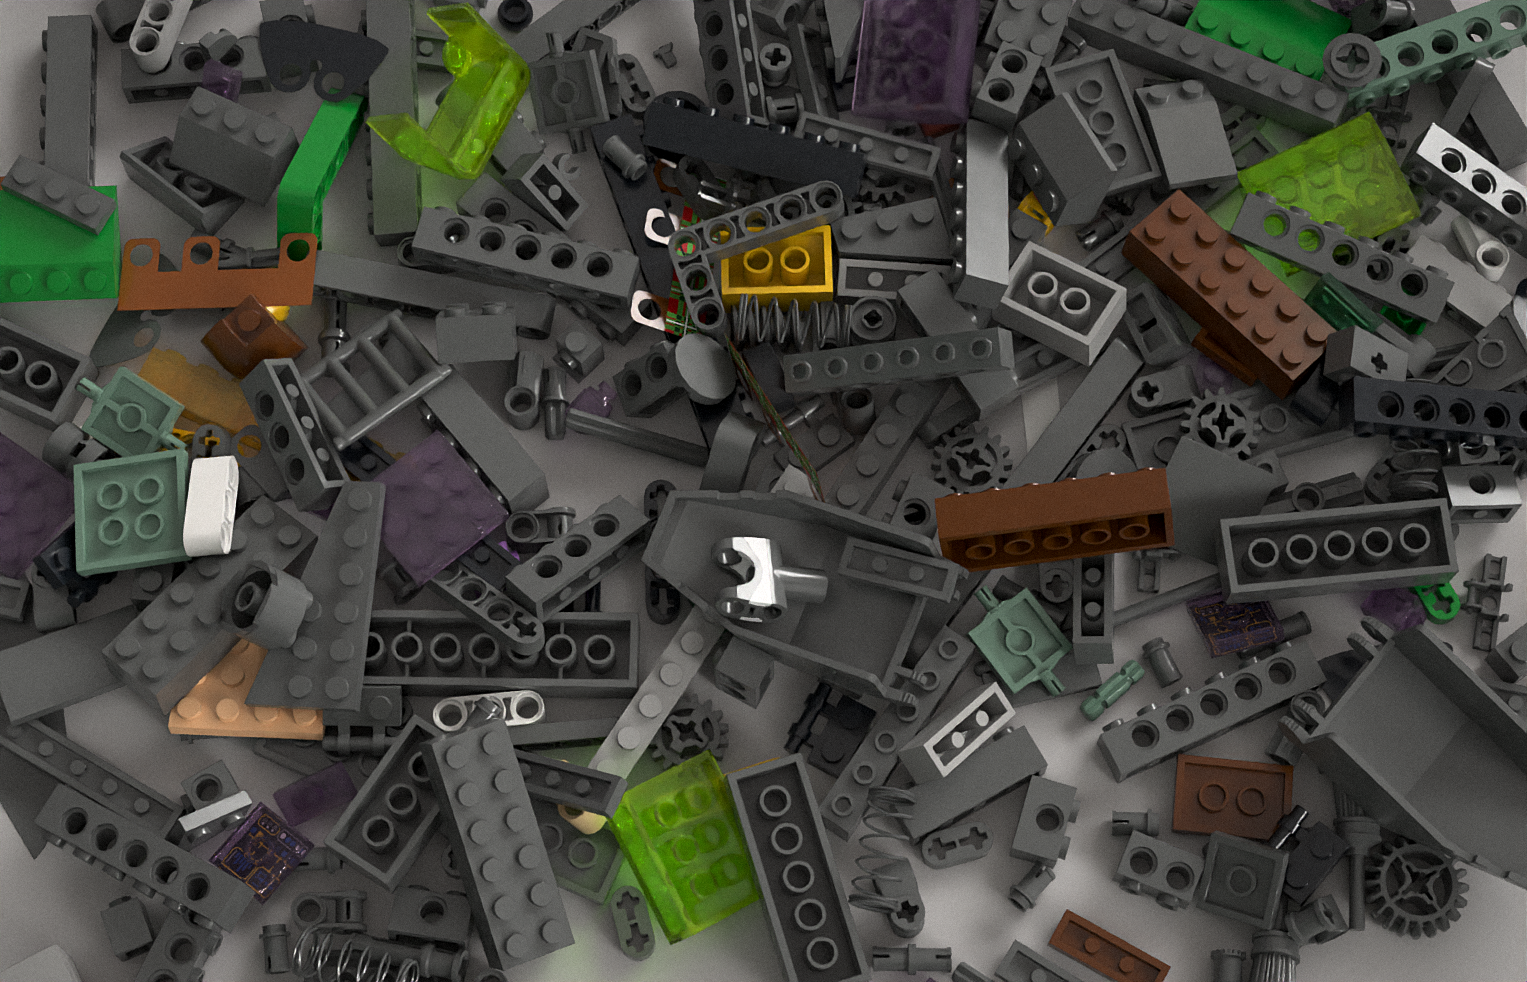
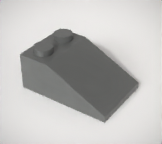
M1202 79L1134 89V104L1161 171V178L1168 190L1237 179L1238 173L1216 101Z

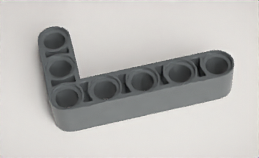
M828 180L820 181L682 228L672 234L669 238L668 250L692 321L699 333L710 338H716L723 334L728 324L709 264L839 219L844 211L842 191L837 184ZM824 195H831L837 199L836 203L830 208H822L817 205L818 200ZM789 207H796L801 210V215L795 220H786L782 217L783 212ZM754 219H761L766 222L764 229L755 233L747 229L748 224ZM719 231H726L731 234L728 242L720 245L712 242L713 236ZM682 244H694L696 248L691 255L683 257L677 254V250ZM695 277H704L708 280L706 286L698 291L691 290L688 286ZM715 311L719 314L718 320L712 325H704L700 322L703 313Z

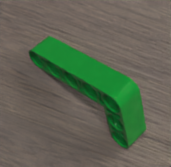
M332 87L330 88L328 93L335 94L341 91L342 89ZM354 92L338 102L324 100L279 186L277 195V248L280 247L281 239L286 234L313 233L318 240L317 250L322 251L323 201L364 122V111H367L368 99L365 98L364 94ZM301 239L291 242L287 248L290 260L302 261L305 259L307 251H310L309 244Z

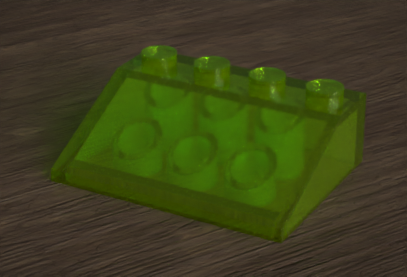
M1370 112L1237 172V182L1243 201L1248 192L1254 195L1256 191L1265 192L1277 199L1276 205L1288 210L1291 205L1304 209L1311 213V220L1322 225L1325 220L1336 223L1345 228V235L1354 239H1358L1359 235L1372 239L1421 216V211L1387 140ZM1268 217L1264 220V229L1268 234L1277 236L1282 234L1283 224L1276 217ZM1302 232L1298 236V243L1302 249L1312 251L1317 246V239L1310 232ZM1336 247L1333 249L1332 257L1348 249ZM1276 259L1286 277L1303 271Z
M710 749L624 792L613 818L605 817L670 945L699 933L759 899L723 783L724 775Z

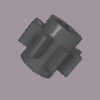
M1411 183L1409 186L1406 185L1395 197L1397 201L1402 203L1396 209V212L1405 219V222L1413 227H1418L1421 222L1425 226L1432 224L1442 212L1436 206L1441 199L1420 184L1416 187Z

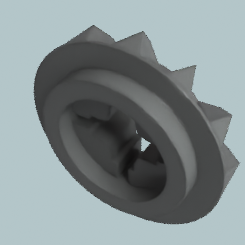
M1356 33L1340 35L1334 38L1325 48L1322 58L1324 74L1332 79L1334 85L1345 86L1348 90L1360 86L1365 88L1368 83L1377 78L1382 64L1381 52L1378 46L1364 35ZM1351 50H1354L1356 62L1362 63L1356 65L1353 73H1349L1348 65L1341 62L1347 61Z

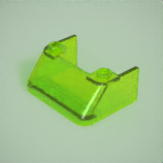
M468 2L430 7L426 14L449 36L443 47L442 59L446 69L455 77L430 125L425 130L407 112L369 116L366 123L402 158L458 180L476 179L483 172L529 85L530 70L525 60Z

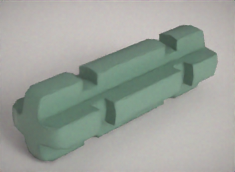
M1129 660L1121 667L1120 673L1116 672L1095 691L1094 697L1090 695L1081 703L1080 710L1089 720H1096L1104 713L1105 707L1109 708L1130 689V684L1135 685L1143 677L1144 669L1135 660Z

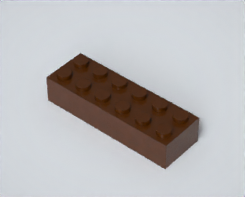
M1180 189L1129 231L1121 254L1202 328L1204 327L1216 341L1239 362L1250 369L1282 401L1314 372L1321 360L1326 356L1328 335L1337 331Z
M1145 467L1136 472L1121 474L1108 472L1098 477L1084 479L1065 478L1054 483H1027L1016 488H989L979 493H952L942 498H934L942 556L959 564L969 572L1175 546L1166 468L1155 469Z

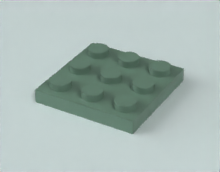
M183 448L73 465L76 572L78 574L87 576L192 560V557L186 554L183 544V529L189 491L188 453Z

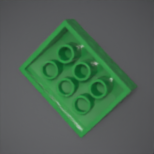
M1199 0L1184 28L1322 82L1325 76L1322 61L1325 48L1334 38L1348 33L1351 27V19L1311 0Z
M117 185L87 186L113 198L117 204L116 209L99 235L87 231L4 190H0V303L119 297L122 258Z

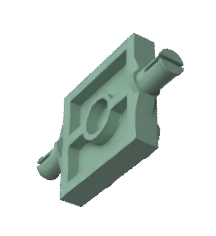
M120 366L112 380L102 388L86 377L80 380V383L83 385L78 384L76 390L94 401L91 413L81 428L87 434L122 457L154 453L163 447L167 450L183 448L185 451H188L189 445L172 435L174 424L185 406L124 366Z
M987 585L973 595L980 601L987 613L982 621L965 635L970 642L976 645V650L1009 693L1014 695L1028 683L1039 679L1053 698L1062 692L1066 687L1063 686L1052 669L1061 657L1073 649V646L1029 589L1026 587L1013 598L1000 603Z

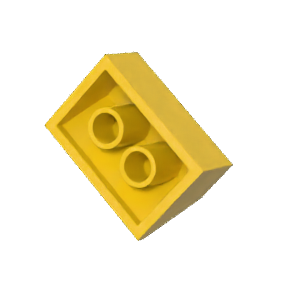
M822 225L721 260L722 304L725 313H731V305H736L739 312L740 295L742 293L744 295L748 294L747 306L752 295L755 294L757 296L758 311L760 306H765L768 311L770 301L774 296L777 298L778 306H780L782 312H788L790 303L794 298L798 302L799 311H803L804 307L805 311H809L810 305L814 300L817 304L820 301H833L831 225ZM747 227V229L755 233L760 232L764 227ZM720 231L721 244L728 242L731 237L729 232ZM754 301L751 308L752 312H755Z

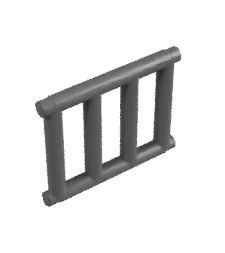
M395 309L390 314L385 315L300 374L322 423L334 436L332 441L338 451L353 444L452 374L451 367L446 363L438 364V361L402 322L404 317L399 309ZM388 331H391L427 372V374L411 385L406 383L373 344L375 340ZM359 351L396 393L395 396L379 407L342 365V363ZM328 373L332 375L365 415V417L349 428L343 425L311 386Z

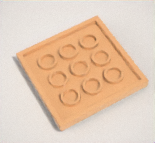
M242 638L170 710L168 729L170 734L323 740L326 725H323V710L251 707L244 704L268 650Z

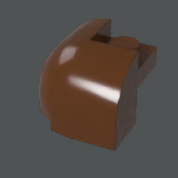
M250 294L224 319H220L200 341L221 366L239 380H243L263 359L292 358L294 362L309 348L284 320L278 321L255 294Z

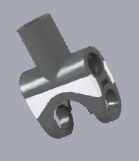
M731 537L719 540L711 547L712 562L724 567L725 570L737 574L743 581L741 585L724 588L715 594V608L722 615L746 621L776 622L787 615V600L822 603L825 599L828 586L827 572L824 569L783 565L781 545L775 540L755 537Z

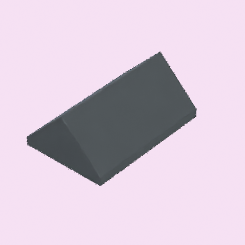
M166 136L121 151L119 158L128 177L201 232L214 236L245 201V198L170 165L169 159L173 141Z

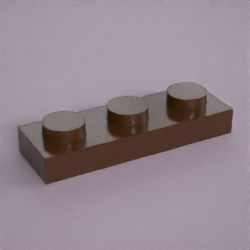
M1066 909L1047 945L1112 982H1163L1171 966Z

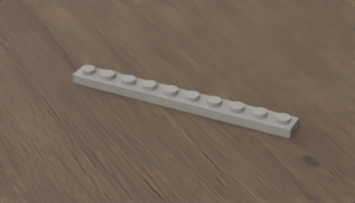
M790 464L770 492L776 493V490H789L813 498L807 475ZM812 485L813 491H814V493H816L817 490H816L815 487ZM696 604L587 768L621 776L626 780L725 631L722 625Z

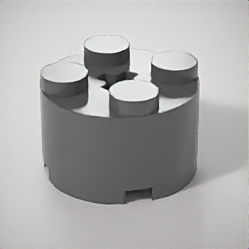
M252 561L248 564L253 567L246 572L239 570L225 589L220 610L226 612V622L221 620L222 626L226 631L264 649L272 650L278 647L287 649L296 639V631L302 622L304 614L313 603V595L306 590L304 583L300 579L263 561Z

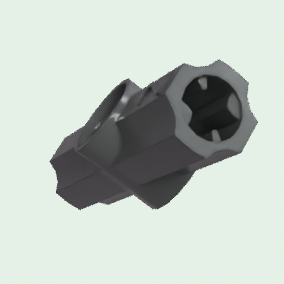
M1354 472L1318 483H1301L1294 490L1268 497L1258 516L1363 505L1365 502L1364 489L1360 478ZM1306 498L1310 500L1314 505V509H1303L1299 506L1297 499Z

